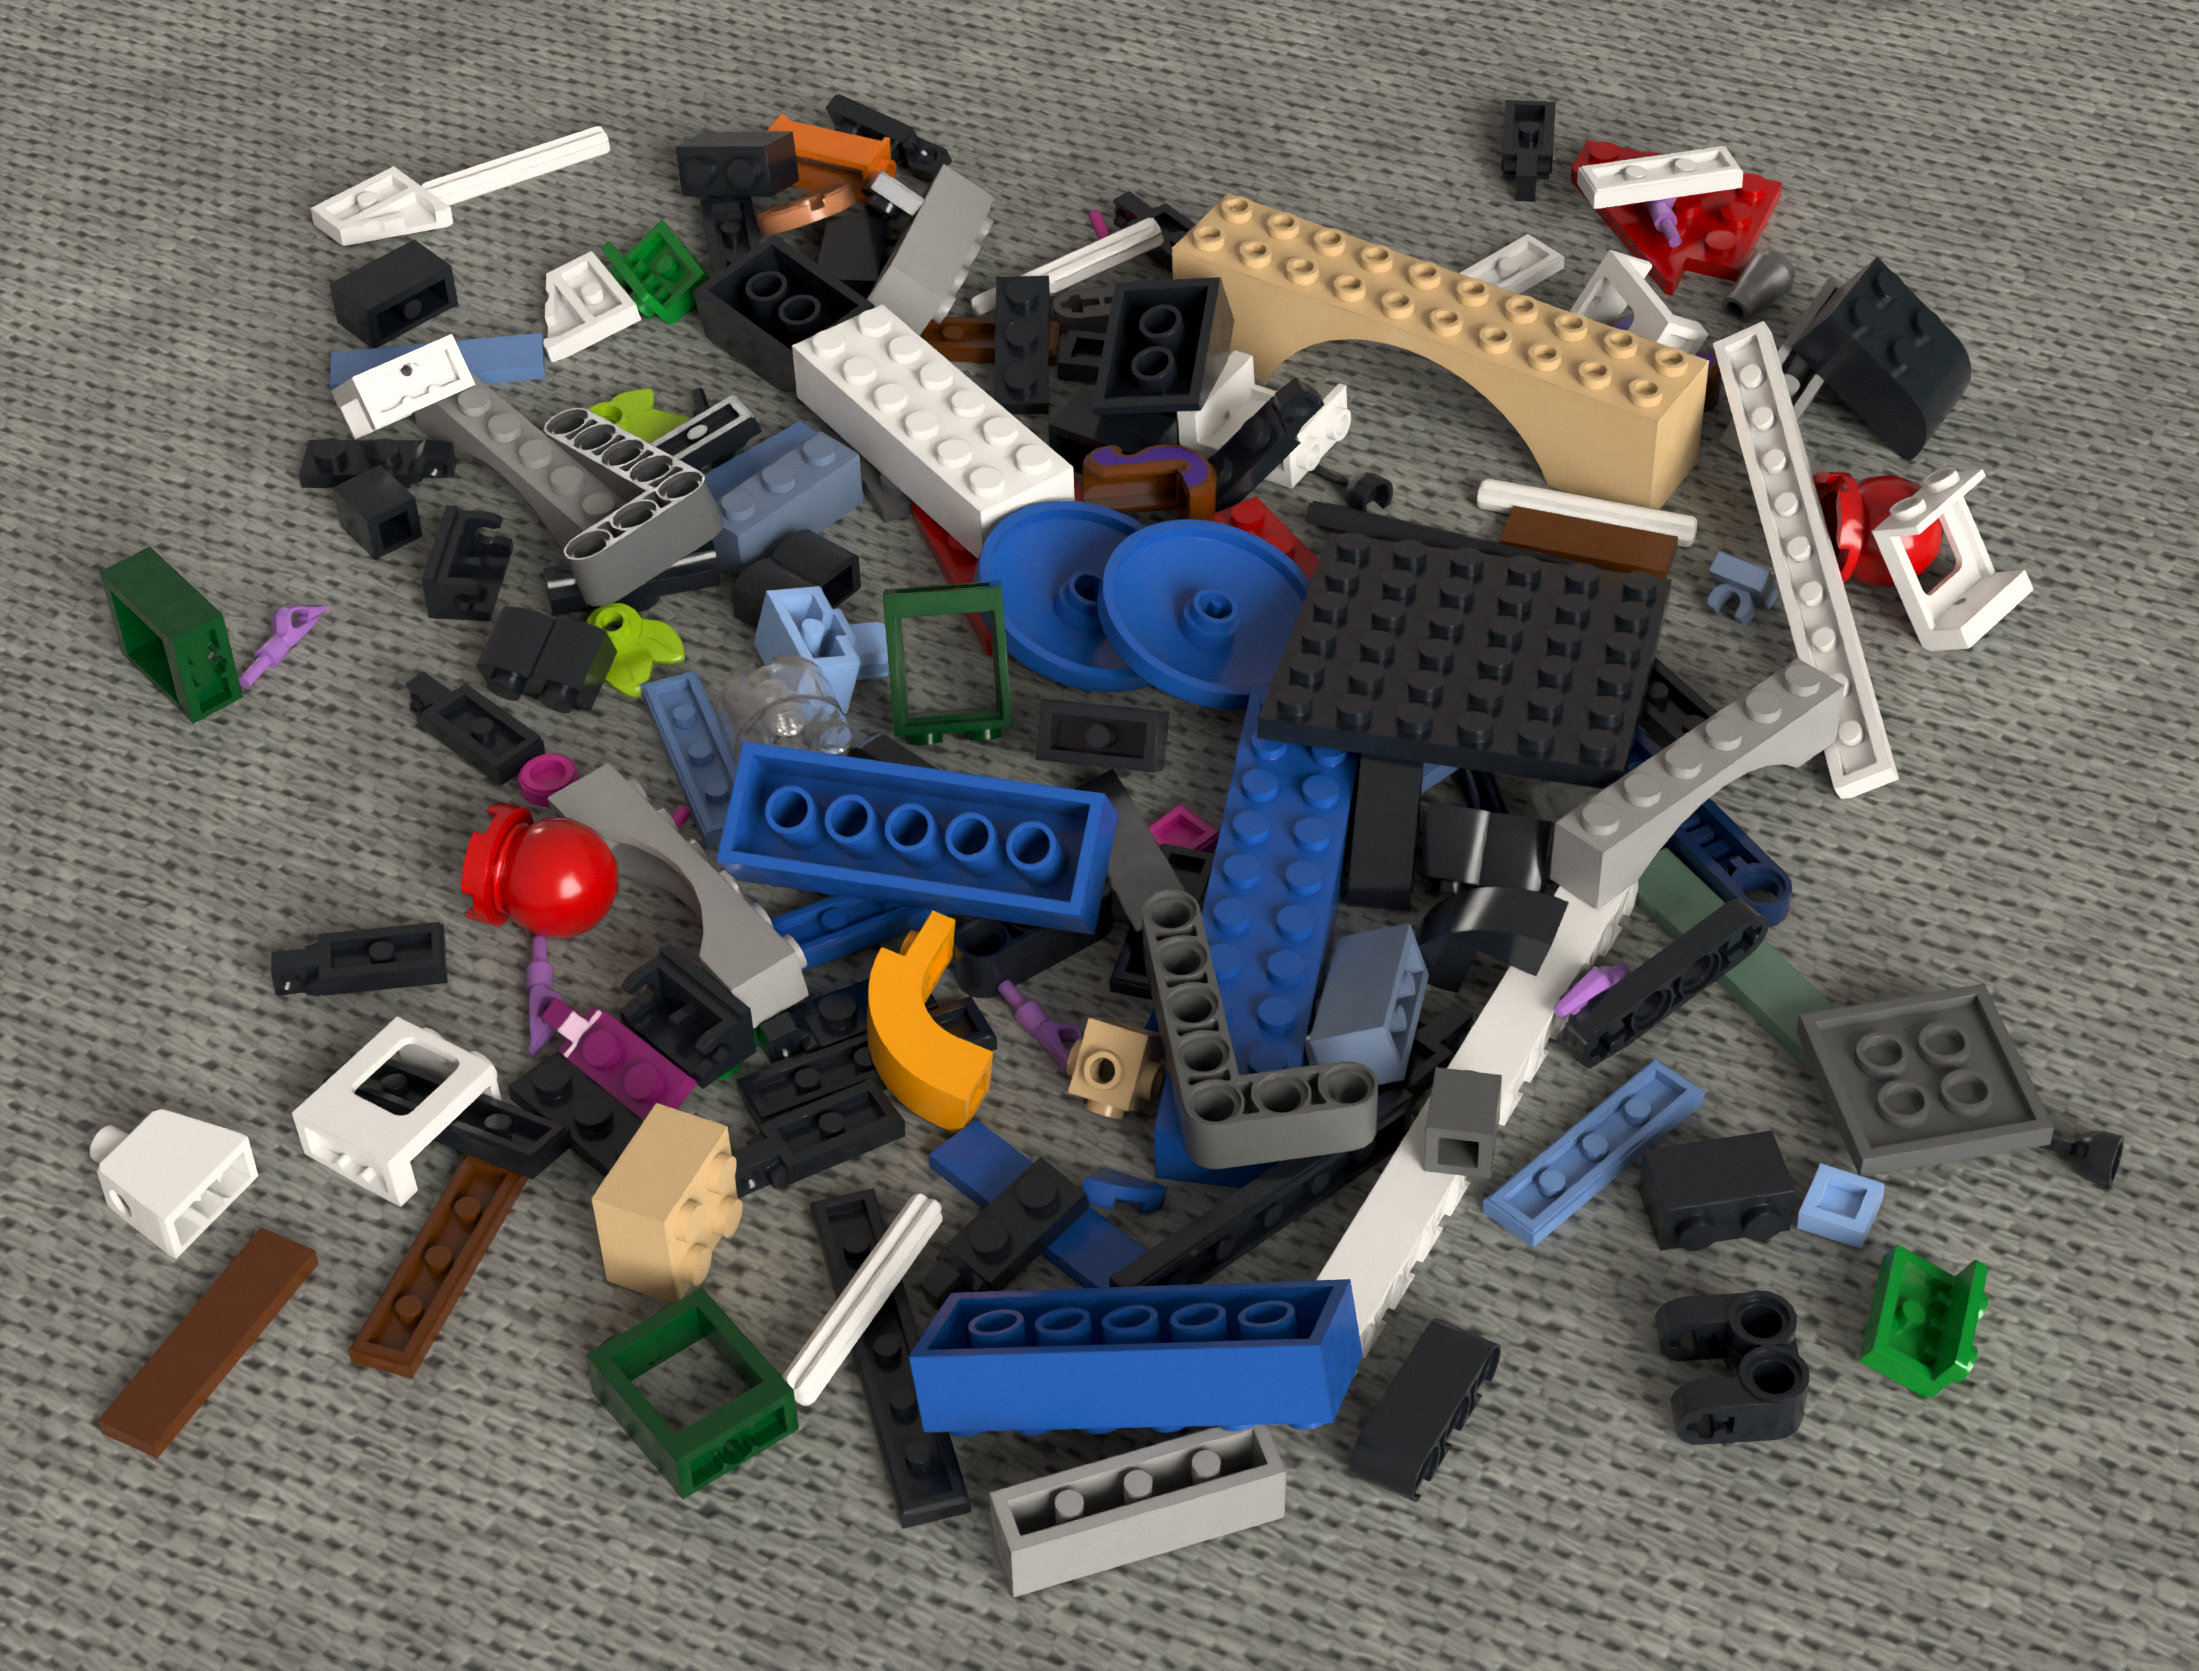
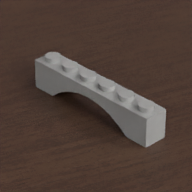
M472 372L470 374L474 380V386L414 412L417 427L431 440L452 442L454 453L474 456L502 474L537 512L556 539L563 553L567 543L575 536L627 504Z
M1796 658L1555 822L1550 879L1598 909L1638 881L1655 855L1677 828L1701 804L1725 785L1748 772L1769 765L1785 764L1798 768L1833 744L1837 738L1845 685Z
M608 762L547 797L555 818H572L593 828L604 838L618 861V874L648 881L671 892L695 912L703 923V938L699 954L703 970L751 1008L753 1029L809 996L802 969L807 967V960L795 939L789 934L781 937L774 930L771 919L764 908L756 901L749 905L742 898L741 891L733 877L726 870L723 869L717 872L711 866L707 854L697 840L691 838L686 841L680 835L674 819L665 808L661 807L655 810L650 805L647 794L635 778L631 777L626 780Z

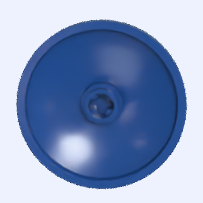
M1051 501L1033 504L1019 509L1000 521L987 537L975 567L974 582L998 580L1002 582L1007 652L1036 673L1057 683L1077 689L1094 692H1126L1152 685L1135 673L1115 652L1102 629L1097 609L1099 583L1113 551L1128 536L1147 526L1116 510L1077 501ZM989 611L980 612L983 621L990 631Z
M1181 519L1164 521L1134 532L1124 539L1113 551L1099 583L1097 593L1098 616L1102 629L1115 652L1135 673L1156 688L1181 700L1204 707L1225 710H1247L1252 684L1270 686L1311 581L1302 569L1286 554L1249 532L1226 524L1205 520Z

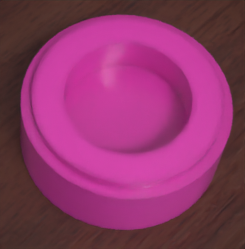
M544 754L526 762L519 771L518 779L521 794L526 801L533 805L550 807L547 797L579 780L576 764L570 758L559 754Z

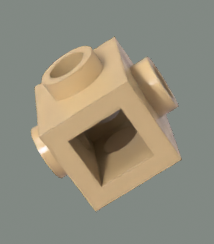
M1109 1017L1088 1018L1083 1039H1078L1074 1043L1068 1058L1067 1074L1072 1077L1068 1093L1087 1098L1086 1110L1111 1118L1123 1119L1125 1111L1145 1110L1149 1101L1153 1102L1158 1097L1165 1078V1065L1160 1063L1163 1052L1160 1033Z

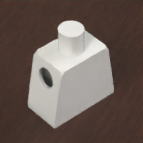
M165 1109L153 1111L130 1134L112 1125L105 1126L95 1135L90 1146L91 1159L99 1163L97 1174L107 1206L175 1259L258 1177L247 1136Z

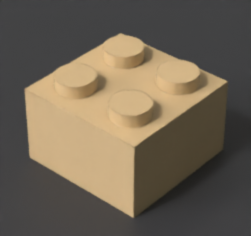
M655 1104L592 1197L605 1275L608 1282L672 1302L682 1299L690 1285L699 1286L704 1281L711 1265L713 1249L722 1236L729 1238L734 1234L740 1223L743 1210L742 1201L737 1196L735 1182L737 1163L736 1158L731 1154L728 1126L668 1106Z

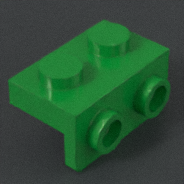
M662 219L626 255L609 241L601 247L602 251L612 262V265L607 270L626 291L633 290L629 296L635 302L637 309L648 319L657 314L669 325L678 322L696 305L693 290L712 278L676 232Z
M1898 1244L1895 1245L1882 1257L1859 1362L1919 1395L1932 1398L1952 1381L1955 1383L1963 1381L1971 1371L1977 1358L1978 1349L1973 1345L1977 1323L1982 1318L1988 1304V1295L1984 1293L1988 1266L1975 1259L1954 1276Z

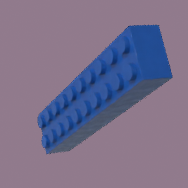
M1252 684L1202 910L1204 928L1239 1075L1310 1065L1306 1054L1305 1039L1306 1035L1312 1032L1316 1018L1315 1003L1318 998L1322 997L1324 989L1325 967L1329 963L1355 823L1361 753L1257 738L1258 716L1270 688L1269 685ZM1167 1070L1154 1129L1156 1178L1242 1188L1281 1162L1275 1161L1224 1169H1208L1194 1163L1185 1150L1169 1072Z

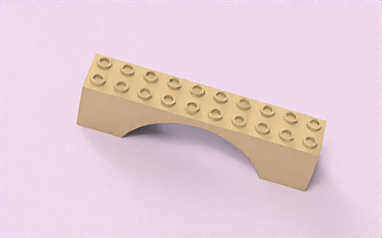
M1227 193L1172 247L1173 280L1221 277L1234 317L1229 355L1234 350L1252 355L1255 378L1267 382L1286 358L1313 344L1343 339L1386 343L1409 350L1434 361L1468 382L1484 395L1518 431L1530 448L1542 470L1547 485L1570 494L1659 510L1699 462L1709 360L1686 353L1682 349L1669 347L1640 337L1630 331L1620 330L1597 322L1579 313L1537 301L1530 296L1508 291L1488 284L1481 279L1465 276L1440 267L1435 263L1422 261L1391 250L1386 246L1356 238L1338 229L1328 228L1299 218L1292 213L1282 212L1253 202L1246 197Z

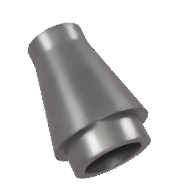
M1773 249L1753 254L1731 292L1723 300L1722 307L1724 312L1745 323L1752 315L1791 291L1792 281L1795 278V270L1790 260L1782 253Z

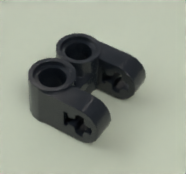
M1761 1290L1734 1294L1686 1296L1675 1298L1657 1310L1654 1318L1660 1349L1667 1358L1675 1361L1723 1359L1731 1375V1378L1691 1381L1673 1393L1670 1402L1677 1436L1683 1442L1692 1445L1771 1441L1787 1438L1798 1430L1804 1417L1809 1386V1369L1804 1359L1799 1356L1796 1343L1797 1314L1793 1306L1784 1297L1770 1291Z

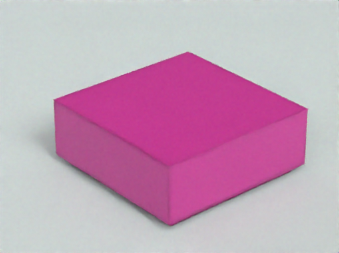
M1181 804L1148 826L1160 848L1162 843L1209 853L1216 849L1220 833L1216 828Z

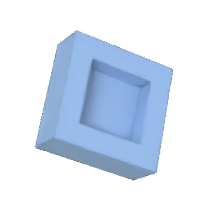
M1820 1163L1799 1210L1797 1229L1862 1249L1883 1201L1885 1183Z

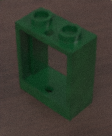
M149 546L100 571L122 655L193 724L243 698L223 614L154 549ZM213 652V657L207 659L208 655Z
M1001 580L884 589L883 607L894 736H907L909 745H928L943 742V733L966 731L967 740H990L1002 737L1001 729L1013 728ZM989 611L996 706L909 713L901 618Z
M702 1287L680 1300L667 1303L653 1316L622 1334L609 1337L598 1348L586 1354L593 1394L683 1500L799 1429L795 1395L792 1387ZM705 1337L748 1385L750 1390L675 1434L631 1381Z

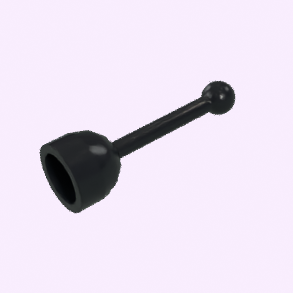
M1319 463L1314 470L1310 471L1343 488L1345 502L1349 508L1367 511L1366 504L1374 501L1384 509L1391 503L1393 497L1392 483L1376 473L1365 472L1363 474H1356L1348 479Z
M2092 1130L2083 1133L2074 1143L2052 1138L2050 1145L2038 1148L2069 1155L2073 1169L2081 1178L2111 1187L2121 1162L2124 1136L2107 1131Z

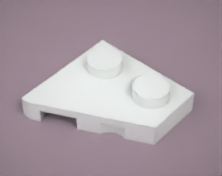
M394 166L310 208L314 225L342 246L444 228L453 224L450 206Z
M592 251L546 273V293L549 299L545 303L544 317L548 326V338L544 339L543 346L551 363L569 357L641 320L635 302Z

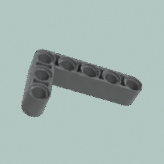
M585 408L564 410L554 415L545 424L544 432L552 441L627 503L575 536L564 548V556L586 604L604 606L616 602L715 538L723 529L722 517L705 475L701 471Z
M1163 890L1148 897L1142 906L1143 956L1184 1146L1189 1158L1197 1165L1208 1169H1224L1354 1151L1364 1148L1371 1143L1377 1134L1378 1079L1367 1066L1356 1062H1335L1239 1075L1199 904L1190 894L1180 890Z

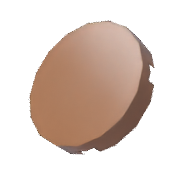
M838 183L802 194L801 198L789 203L776 204L758 213L755 219L761 235L769 236L831 216L857 203L850 184L842 185Z

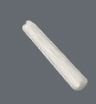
M595 126L425 182L421 186L450 206L605 155L610 151L609 139L602 127Z
M1146 218L1020 276H1049L1050 296L1160 247L1164 243L1162 231L1154 218ZM996 287L972 297L970 304L975 318L996 319Z
M1489 478L1483 480L1478 489L1477 506L1483 510L1510 515L1513 505L1678 536L1677 546L1690 547L1696 537L1697 519L1694 516Z
M921 1193L910 1197L784 1372L782 1377L794 1390L796 1402L803 1406H808L815 1402L941 1224L943 1216L940 1211L942 1206L937 1200L928 1199Z

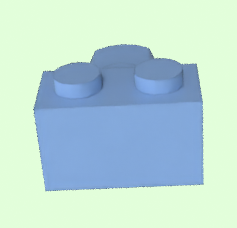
M820 586L766 591L754 645L793 720L848 713L856 680L882 678L889 674L884 624L872 622L849 625L840 608H831Z

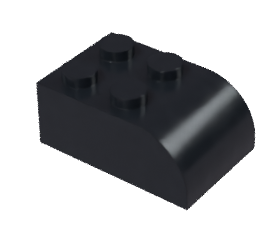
M774 234L693 290L706 337L772 386L785 392H790L796 388L792 345L810 338L820 331L827 330L858 316L866 310L875 308L873 303Z
M1878 257L1837 289L1791 347L1901 458L1909 461L1920 453L1964 394L1971 380L1970 359L1961 341L1941 321L1939 316L1931 311L1903 283L1901 278L1892 272Z

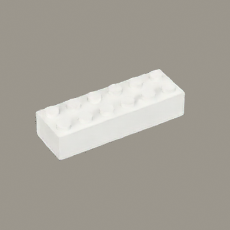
M883 304L866 310L858 316L827 330L820 331L816 335L792 345L797 397L977 559L991 531L1010 514L1033 504L1051 501H1075L1073 466Z

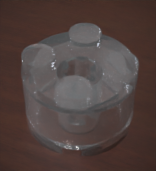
M796 655L773 656L775 663L758 669L752 663L736 672L721 690L717 700L719 725L736 768H738L744 741L842 756L845 755L852 743V732L829 681L822 669L809 659Z

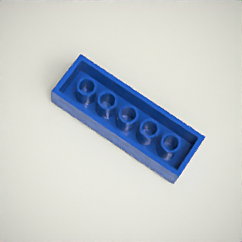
M744 741L716 861L739 881L1094 935L1119 814L1104 793Z
M1351 1279L950 1293L910 1354L909 1361L924 1432H950L951 1435L956 1437H972L985 1431L1016 1430L1020 1435L1035 1436L1053 1429H1083V1431L1089 1434H1105L1118 1428L1150 1427L1155 1432L1170 1433L1184 1429L1187 1426H1219L1226 1431H1241L1255 1425L1288 1424L1289 1427L1299 1430L1313 1429L1325 1423H1334L1363 1353Z

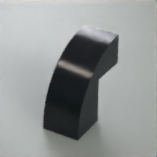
M1513 887L1476 888L1452 895L1439 902L1423 917L1414 934L1429 973L1427 984L1458 993L1477 951L1537 976L1552 946L1569 902L1538 891Z

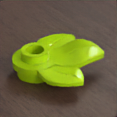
M652 389L628 391L615 396L611 402L598 403L588 409L648 443L654 442L689 421V418L686 416L653 409L654 393Z
M611 603L601 606L589 616L586 622L603 630L612 625H622L616 631L605 630L618 651L605 681L613 689L625 696L633 698L642 696L640 685L649 683L653 663L671 665L685 660L681 639L671 626L659 620L641 619L638 612L629 605Z

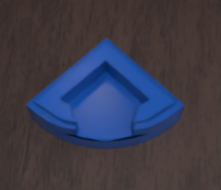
M1106 1168L1085 1177L1082 1190L1086 1193L1090 1205L1112 1210L1114 1202L1117 1201L1139 1208V1213H1152L1153 1211L1160 1210L1167 1187Z

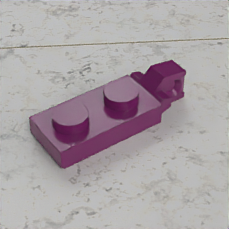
M556 997L541 1016L544 1021L567 1038L558 1051L643 1121L656 1103L678 1109L698 1083L616 1017L605 1010L602 1012L594 1005L582 1016L575 1009L568 1007Z

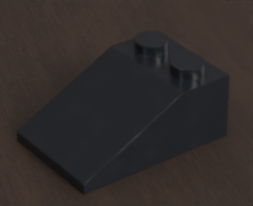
M1221 277L1118 282L1115 284L1092 403L1094 415L1202 410L1228 361L1234 326V317Z

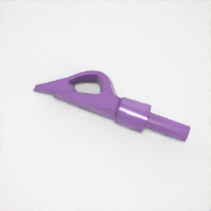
M1677 197L1644 202L1656 230L1664 233L1671 247L1679 246L1682 239L1675 227L1677 225V217L1672 211Z
M289 604L276 610L271 617L272 635L255 651V661L238 678L240 685L248 689L268 667L275 669L289 652V649L320 619V614L326 611L328 607L326 605ZM297 612L294 624H292L291 614Z
M535 936L531 940L532 963L525 969L527 993L529 995L531 1039L529 1054L531 1057L536 1056L557 1032L547 1022L544 1023V1020L541 1018L543 1013L556 997L568 1006L566 1000L559 993L552 991L554 969L547 963V940L541 936Z
M1622 962L1613 967L1601 966L1598 969L1593 967L1578 983L1559 998L1560 1001L1553 1008L1555 1013L1562 1018L1571 1013L1573 1015L1577 1014L1582 1008L1629 974V967Z
M1010 980L1003 981L999 985L998 991L1016 1011L1015 1020L1034 1039L1036 1038L1042 1048L1067 1074V1062L1071 1049H1065L1062 1043H1075L1078 1039H1083L1080 1028L1071 1023L1053 1022L1037 1001H1028Z

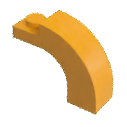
M932 910L920 932L911 930L908 933L899 954L881 947L874 961L868 987L867 1041L873 1064L890 1092L909 1110L924 1120L957 1134L970 1124L990 1089L993 1052L958 1038L941 1028L929 1015L924 1005L951 961L954 946L955 919Z

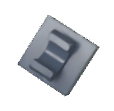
M1721 551L1718 552L1709 569V573L1716 585L1708 597L1710 611L1718 614L1727 601L1739 600L1741 603L1734 617L1737 623L1742 625L1749 623L1753 619L1755 614L1754 604L1769 610L1779 594L1778 587L1770 571Z

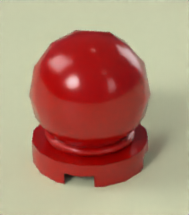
M1818 471L1813 476L1843 583L1852 576L1857 582L1877 587H1894V581L1872 531L1891 515L1889 510L1894 504L1913 496L1922 486L1919 483L1896 475L1867 477L1857 483L1851 474L1847 472ZM1939 518L1920 534L1900 536L1917 577L1925 573L1939 554L1944 534Z
M498 802L489 806L486 812L493 820L490 822L485 834L473 832L463 863L461 893L473 896V907L471 906L465 912L467 918L475 922L499 927L506 923L509 916H511L518 926L546 939H570L590 931L608 914L619 892L618 861L604 838L593 828L572 818L547 817L534 823L531 812L524 807L504 802Z

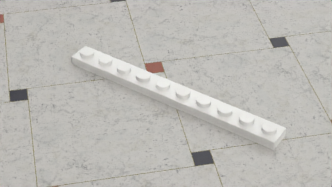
M1762 321L1714 342L1713 347L1798 658L1845 685L1837 738L1833 744L1824 749V754L1834 790L1841 799L1852 798L1898 780L1899 777L1773 335L1766 323Z

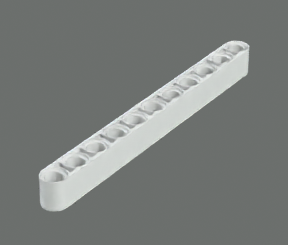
M1638 881L1598 909L1592 907L1562 886H1559L1554 896L1568 901L1569 904L1552 946L1537 976L1513 966L1509 967L1447 1069L1472 1070L1502 1075L1499 1125L1505 1126L1523 1096L1522 1093L1518 1092L1524 1081L1531 1082L1549 1051L1545 1050L1544 1047L1549 1038L1557 1039L1571 1015L1569 1014L1562 1018L1555 1013L1553 1008L1560 1001L1559 998L1578 983L1593 967L1599 968L1594 966L1595 961L1599 955L1604 957L1607 955L1623 928L1618 926L1622 916H1630L1638 893ZM1431 1095L1316 1279H1351L1363 1353L1362 1357L1364 1358L1367 1357L1387 1322L1381 1320L1387 1309L1395 1310L1415 1277V1274L1410 1273L1415 1262H1424L1443 1230L1442 1227L1438 1226L1444 1214L1452 1215L1471 1183L1465 1181L1467 1176L1424 1171L1425 1128Z

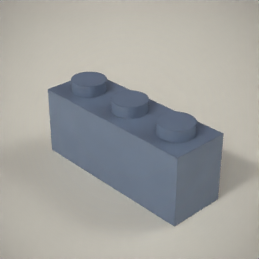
M820 431L717 499L715 502L723 520V529L712 540L719 569L736 578L744 568L761 559L770 558L774 549L782 540L801 530L809 529L818 534L862 504L864 501L859 454Z
M1410 923L1338 938L1331 964L1325 967L1326 982L1322 997L1318 998L1315 1003L1316 1018L1311 1033L1306 1035L1305 1039L1306 1054L1310 1066L1335 1062H1356L1367 1066L1374 1072L1378 1079V1085L1404 1080L1429 978V973Z

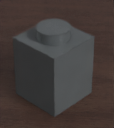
M1435 1068L1425 1128L1424 1171L1491 1179L1500 1121L1502 1075L1472 1070Z

